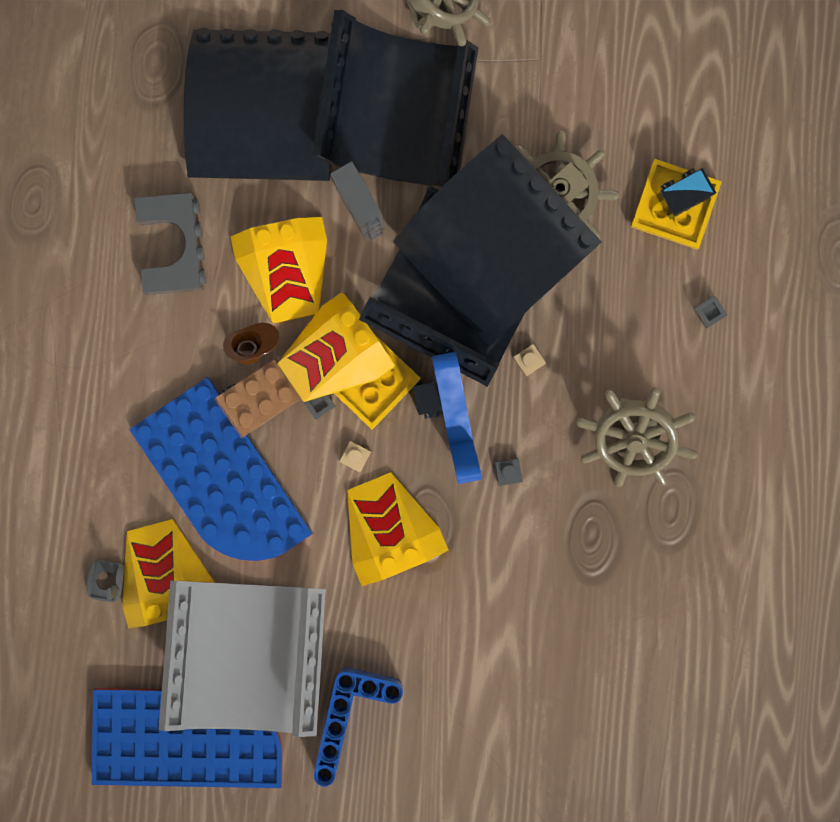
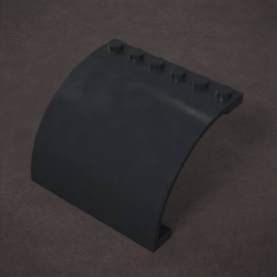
M334 10L312 156L339 167L353 162L359 173L375 177L443 187L460 171L478 47L466 40L467 42L464 46H454L395 36L356 21L354 16L344 10Z
M207 28L193 29L188 49L184 83V146L188 178L330 181L331 163L312 156L331 33L326 31L303 32L301 30L283 32L279 30L256 31L254 29L245 31L232 29L209 30Z
M503 134L476 155L439 189L392 241L488 346L602 243Z
M432 186L428 188L419 210L438 189ZM399 249L374 296L368 299L359 320L431 358L432 356L456 351L460 373L488 387L524 314L488 346Z

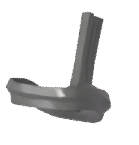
M94 561L87 579V593L89 597L106 602L117 601L122 593L124 566L113 561ZM104 571L110 572L115 578L114 585L110 586L108 590L101 589L97 583L98 575Z

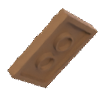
M273 360L217 396L215 401L240 437L243 438L298 402L301 397L276 361Z

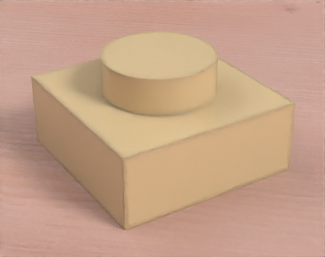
M534 344L513 357L526 377L546 364Z
M350 441L339 462L361 473L371 451Z

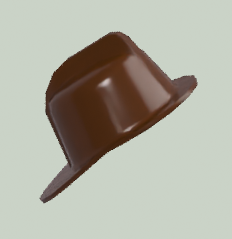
M263 322L236 330L225 338L223 350L228 357L240 364H254L262 355L269 353L277 346L280 339L279 331L272 324Z

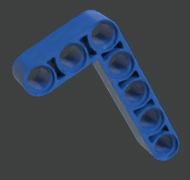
M456 351L432 356L458 484L482 480Z
M348 667L342 668L338 672L314 771V780L318 785L327 787L334 782L353 697L358 696L395 704L403 696V684L399 679ZM348 675L352 678L353 683L344 685L341 683L340 677ZM371 680L375 683L376 688L371 691L366 690L363 683ZM396 686L399 689V693L391 696L386 692V688ZM339 698L345 699L347 706L339 708L335 705V700ZM339 722L342 729L340 731H333L330 728V723ZM332 745L336 748L337 752L335 754H328L324 747ZM326 768L331 771L332 775L330 777H323L319 771Z

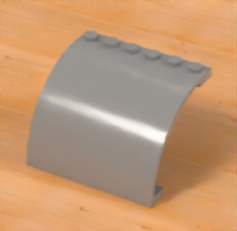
M170 581L159 730L244 729L292 733V736L296 737L316 736L326 589Z

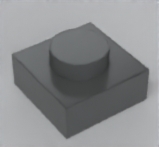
M716 296L709 298L694 308L695 313L705 328L728 316Z
M328 395L304 402L315 420L336 407Z
M519 459L495 462L499 486L523 482Z

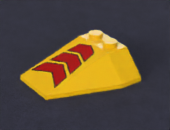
M322 217L290 219L249 228L230 236L235 260L273 324L312 316L319 311L327 248V236Z
M343 292L322 305L277 363L303 402L376 381L395 368V365L377 337L366 323L359 320L361 315Z
M391 472L347 490L352 563L361 586L394 576L448 551L440 528Z
M174 519L127 531L122 606L128 629L167 621L170 581L214 583L211 575Z

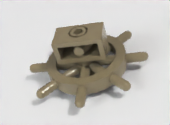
M406 0L415 26L420 28V32L423 35L428 34L432 26L452 29L459 46H464L467 42L461 25L471 17L483 26L491 24V19L477 9L479 0ZM453 2L462 9L460 13H456Z
M558 131L556 134L555 151L544 153L535 159L523 146H517L516 149L591 231L600 238V232L588 219L595 210L598 199L617 200L619 198L618 191L599 190L596 175L592 170L604 158V150H597L586 161L575 154L565 152L566 134L564 131ZM555 163L554 171L552 172L554 177L552 179L543 170L542 166ZM575 198L587 199L582 212L572 202Z
M656 387L651 389L647 401L618 399L614 391L607 390L605 397L611 408L601 416L599 421L595 422L584 418H578L576 421L578 427L596 432V450L583 454L581 462L589 463L601 458L608 466L618 471L614 481L617 487L623 486L627 474L647 475L653 473L658 483L664 486L668 480L661 469L666 467L675 455L689 459H695L698 456L695 450L678 445V428L693 422L695 415L687 413L674 419L668 411L656 404L661 393L660 389ZM667 433L668 442L659 440L661 434ZM606 435L616 437L621 440L608 444L606 440ZM648 447L661 450V452L653 456ZM627 448L624 457L616 453L617 451ZM636 453H640L644 460L633 459Z

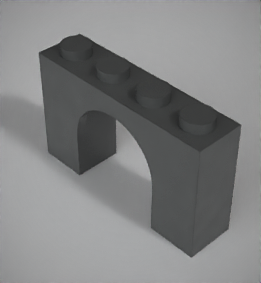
M353 162L330 173L337 186L336 190L363 238L365 240L368 238L374 240L383 234L382 230L385 229L382 213Z
M192 193L134 198L137 223L140 225L175 224L182 229L186 239L184 254L175 264L167 267L141 269L143 293L146 295L204 290L203 284L207 283L205 269L202 270L201 260L205 259L204 248L199 243V237H202L201 223L197 222V214L200 213L199 200L195 199Z

